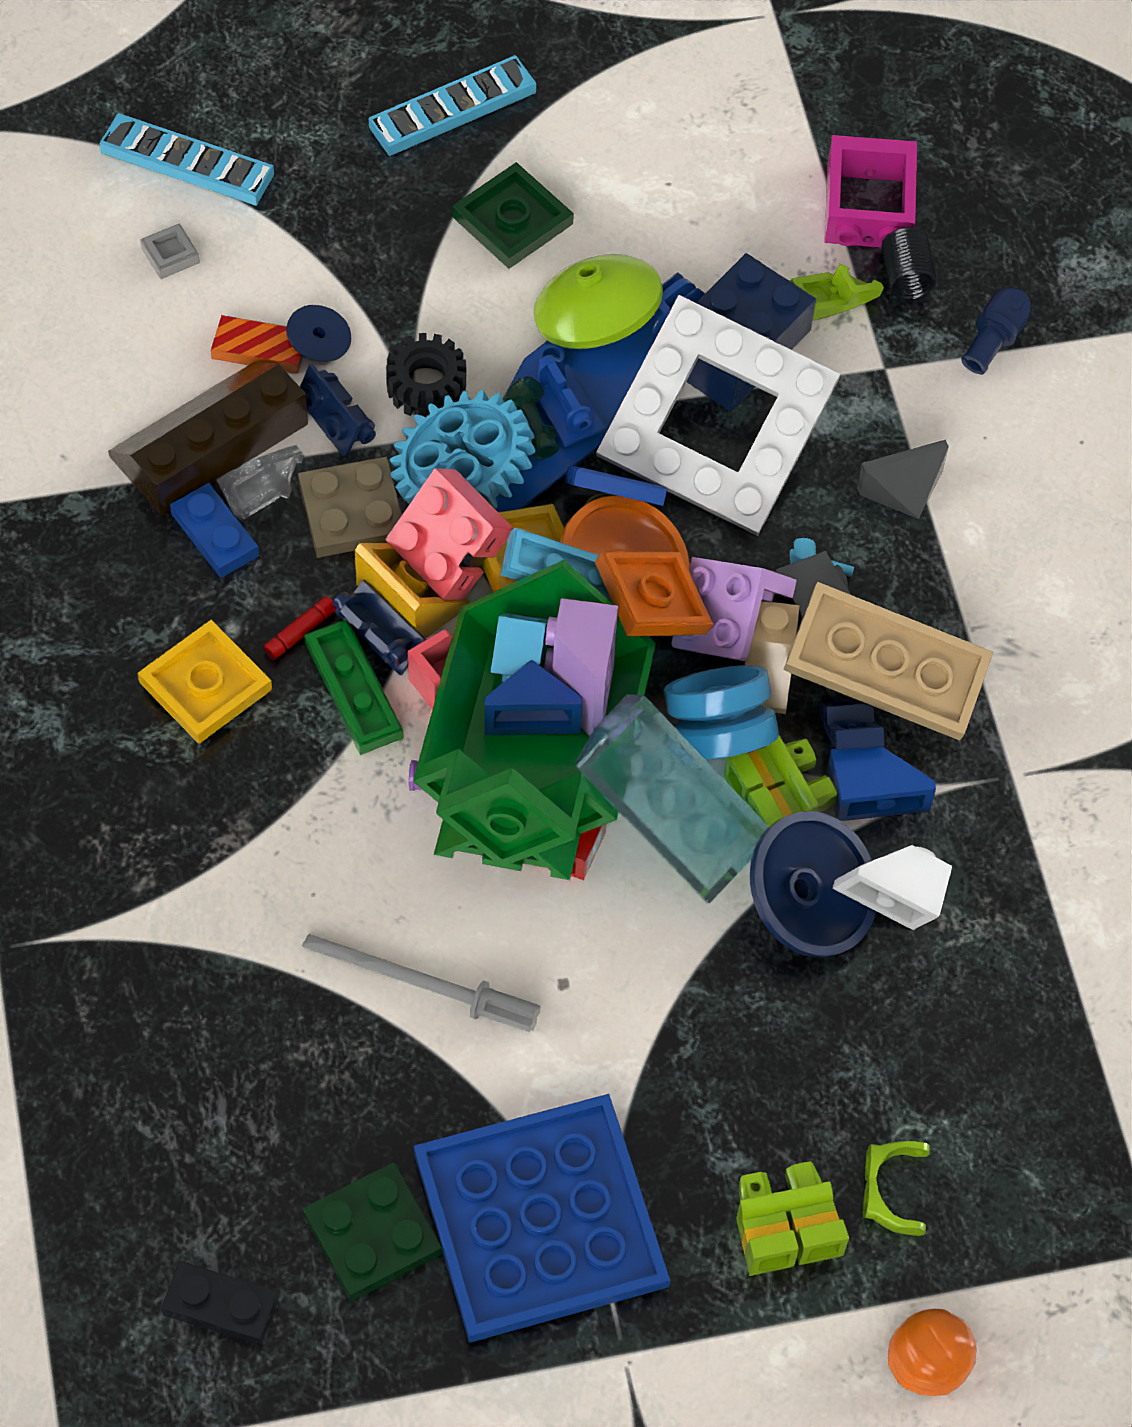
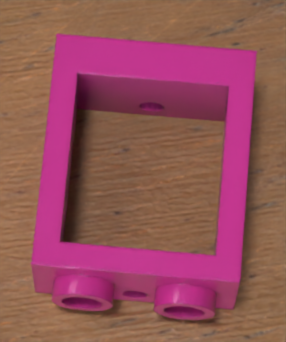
M832 135L827 163L824 243L840 244L843 246L882 247V241L891 232L901 228L915 227L917 142ZM841 177L903 182L902 213L840 208Z

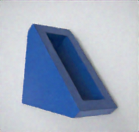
M531 660L485 697V735L580 734L581 696Z

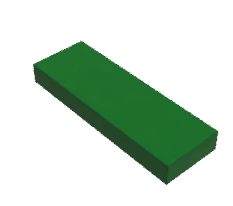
M348 619L304 635L305 644L359 754H365L403 739V729Z

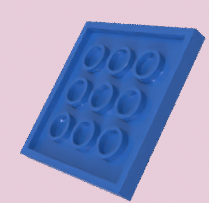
M609 1094L414 1145V1156L469 1343L669 1287L670 1278Z

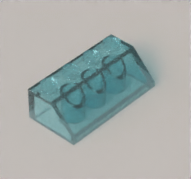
M627 694L594 728L574 764L587 780L708 904L749 863L758 840L769 827L644 695Z

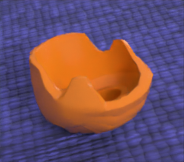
M944 1309L922 1310L908 1317L895 1330L889 1341L888 1366L897 1383L905 1389L919 1395L945 1396L959 1388L970 1375L976 1364V1343L970 1327L960 1317Z

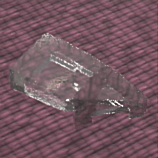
M297 445L277 450L252 460L217 479L233 514L240 521L280 498V495L283 498L289 499L292 491L289 483L296 464L302 463L304 457L302 450Z

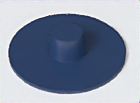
M322 305L303 306L294 311L288 320L286 327L288 340L292 347L307 359L316 362L335 361L341 358L350 347L351 331L349 325L339 313L331 308Z

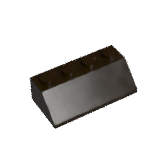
M255 361L110 449L108 454L162 516L171 510L170 504L208 483L212 485L308 425L306 393L279 364Z

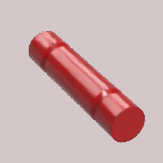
M324 596L314 607L309 608L279 632L276 637H273L263 645L266 655L270 659L276 660L286 652V649L291 648L304 635L311 632L324 619L332 615L336 611L333 600L328 596Z

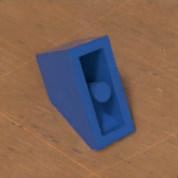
M884 747L831 749L826 774L837 790L836 802L833 805L836 819L848 821L930 811L936 792L935 781Z

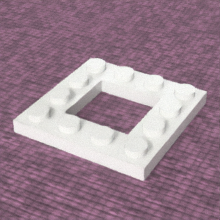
M678 295L606 432L596 455L654 485L665 487L664 490L758 536L840 378V373ZM698 358L777 397L739 472L659 434Z

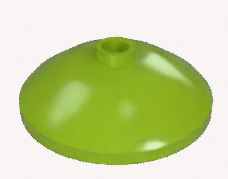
M605 254L586 258L564 268L545 285L535 302L534 320L540 334L555 345L572 349L604 346L629 336L653 317L662 301V283L654 267L632 256Z

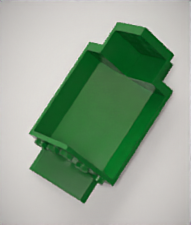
M565 560L460 608L413 779L417 786L438 802L436 814L443 819L433 855L453 858L456 851L483 856L482 864L521 871L523 864L548 868L551 871L550 877L570 880L580 834L613 822L618 818L656 645L649 636H627L619 616H617L614 669L601 740L592 739L582 728L580 729V734L485 735L484 731L485 697L503 683L501 681L502 674L491 673L498 619L501 614L506 612L544 619L558 617L561 598L614 605Z

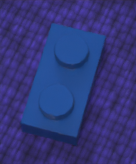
M209 483L170 504L172 516L220 578L259 557L258 545Z

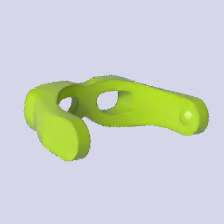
M916 1141L869 1145L865 1162V1180L867 1183L863 1197V1218L873 1219L886 1229L899 1234L921 1236L926 1233L925 1223L902 1219L888 1209L880 1196L876 1178L879 1167L891 1157L898 1155L926 1157L930 1154V1145Z

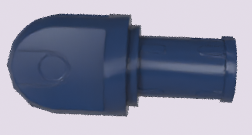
M1015 287L1001 289L990 299L978 317L976 327L979 333L968 351L961 358L962 364L971 372L980 375L986 373L988 366L1000 347L1013 345L1030 317L1032 307L1030 298L1022 290Z

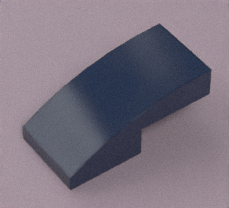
M857 699L819 702V712L824 729L830 742L837 750L885 746L884 727L874 722V706Z

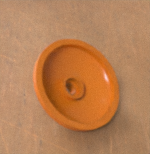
M607 496L589 502L571 517L560 538L561 543L600 555L601 552H680L688 570L690 567L685 543L673 523L652 505L631 498Z

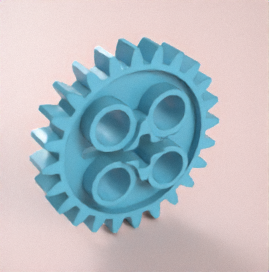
M480 390L474 400H471L467 391L462 392L458 402H453L451 397L447 395L444 398V407L439 409L430 403L428 405L430 415L425 418L415 414L413 417L417 426L415 428L402 429L407 441L395 442L393 445L399 455L390 458V462L395 469L390 474L396 483L395 487L402 499L407 501L409 505L434 468L457 470L495 509L497 508L495 497L499 494L509 498L512 496L508 487L510 483L523 484L524 479L519 470L532 468V464L527 456L535 453V448L531 442L535 437L522 410H517L511 399L504 402L499 393L494 394L488 399L484 390Z

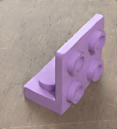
M692 557L689 573L713 622V626L707 635H674L671 643L672 647L746 661L761 601L772 602L774 595L793 598L797 580L764 568Z

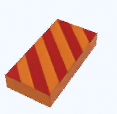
M221 315L211 347V358L215 360L250 365L255 361L279 364L286 372L295 374L299 372L303 356L290 344L286 332L287 326Z

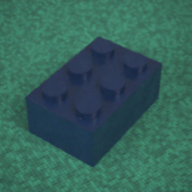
M745 253L696 303L792 350L811 331L816 298L748 253ZM699 358L686 381L730 412L756 387Z

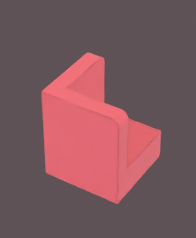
M447 629L408 650V679L432 710L452 636Z

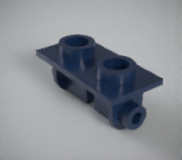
M309 364L300 388L306 393L307 411L341 455L346 458L354 442L360 441L362 444H367L375 438V424L366 416L358 404L346 406L350 405L353 398L339 382L335 373H328L327 370L318 371L313 364Z
M366 580L361 581L353 594L349 595L346 591L341 592L333 601V605L336 607V615L342 620L348 619L353 631L399 675H403L408 668V650L427 639Z

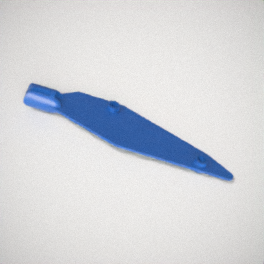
M677 272L662 284V301L656 313L645 325L629 336L604 346L587 349L565 348L547 340L524 358L503 397V401L506 402L511 399L517 410H522L535 437L531 440L535 453L527 456L532 464V468L519 470L524 479L523 484L510 483L508 486L512 493L510 498L501 494L495 497L497 501V508L495 510L498 513L523 509L565 476L568 467H571V465L577 466L599 448L678 295L696 303L705 294L701 289L696 288L692 282ZM552 355L554 358L560 359L564 366L569 365L606 427L605 431L564 447L528 385V380L538 377V362L541 358Z

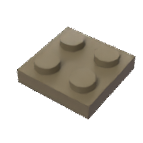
M387 457L298 473L299 487L317 558L355 551L359 543H388L385 539L401 518L402 513L390 474L391 471Z

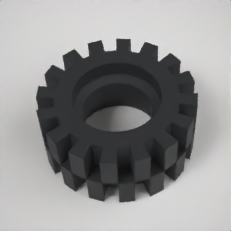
M419 333V341L414 342L411 335L405 337L404 347L399 342L393 346V354L389 353L387 357L386 386L389 398L393 397V405L397 409L404 405V414L411 416L413 411L417 410L418 415L425 418L426 412H429L428 405L430 403L434 404L438 409L444 407V398L447 395L451 397L453 402H458L462 392L466 391V359L463 360L462 350L460 348L455 350V342L450 339L442 344V335L435 333L433 340H427V333ZM431 368L441 372L443 378L434 383L423 384L412 380L409 375L418 369Z

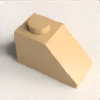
M761 601L748 659L744 662V666H760L768 671L771 695L761 705L769 707L775 713L786 714L791 673L783 669L797 634L800 606Z

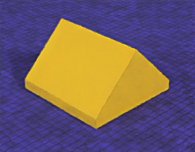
M359 543L355 549L356 585L359 586L362 580H366L425 638L456 617L462 606L470 603L467 598L464 600H442L389 543Z

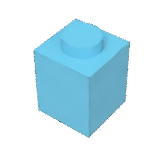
M506 612L501 614L498 619L491 673L502 674L501 681L505 682L531 660L544 668L548 619Z

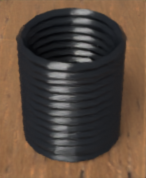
M913 227L897 229L888 234L882 241L889 289L893 295L899 298L914 299L924 296L936 285L937 279L929 238L921 229Z

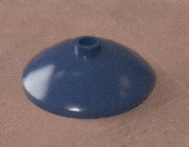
M815 811L797 812L774 822L758 840L750 864L752 898L756 910L769 932L787 948L810 957H829L854 947L867 934L875 918L876 911L832 888L837 878L863 864L871 862L872 859L869 852L854 831L840 820L824 813ZM794 884H795V885L797 886V888H798L799 896L797 895V893H796V891H795Z

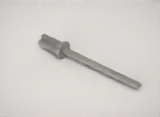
M311 934L307 935L302 944L304 948L470 1004V1018L477 1019L479 1016H483L527 1032L533 1031L536 1026L537 1017L541 1009L540 1005L489 988V982L484 980L475 991Z

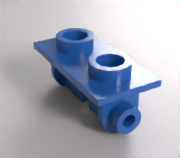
M552 355L541 358L538 362V377L528 380V385L564 447L605 431L606 427L569 365L564 366L560 359L554 358Z

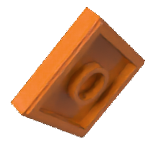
M601 552L595 561L612 603L618 606V616L627 636L707 635L712 628L713 622L680 552Z

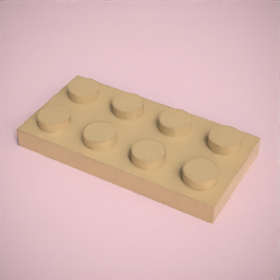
M817 582L783 670L960 741L967 729L993 651Z

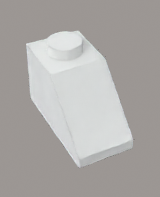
M911 845L863 864L837 878L832 889L914 930L940 916L952 866L936 858L935 854L930 850Z

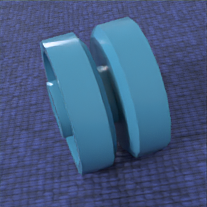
M746 665L711 669L679 678L664 688L668 714L681 720L671 731L675 753L680 758L709 760L731 757L765 747L777 740L779 736L775 711L761 705L771 695L768 671L763 667Z

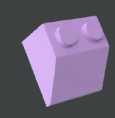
M561 598L558 617L548 618L545 645L554 646V648H547L544 669L581 696V728L592 739L601 740L614 669L618 606Z

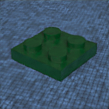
M517 162L452 206V217L508 269L573 225L574 213Z
M394 1162L303 1208V1216L350 1302L442 1255L441 1244Z

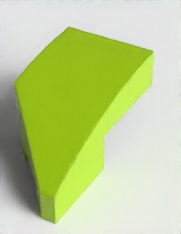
M840 263L834 274L826 272L791 278L790 282L816 298L813 321L848 311L874 300L881 295L884 289L882 283L874 279L872 283H865L851 276L848 272L850 268Z

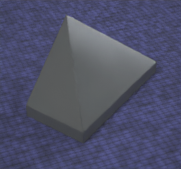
M946 440L862 463L857 484L860 496L919 519L943 472L949 448Z

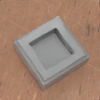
M180 223L140 239L141 248L160 279L200 263L199 253Z

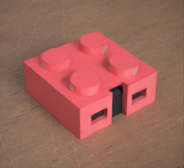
M434 468L385 540L442 600H464L484 573L480 568L487 557L494 558L508 539L509 532L514 528L457 470Z

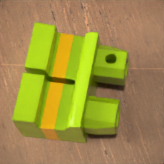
M779 735L777 740L765 747L749 753L726 757L723 777L742 811L746 810L745 816L758 839H760L769 826L785 816L803 811L821 813L836 802L837 790L829 777L824 775L806 782L801 774L815 768L816 764L815 753L807 739L784 744Z
M811 1161L794 1164L786 1168L785 1178L789 1189L786 1191L772 1193L767 1173L757 1172L743 1175L740 1178V1204L736 1220L749 1276L794 1267L796 1258L799 1265L844 1256L849 1236L843 1219L839 1220L833 1202L830 1181L821 1182Z

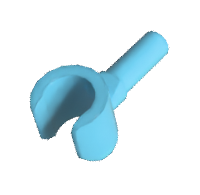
M808 538L796 539L794 541V549L790 550V563L792 564L816 555L815 542ZM831 560L834 566L839 565L843 569L847 577H852L853 566Z

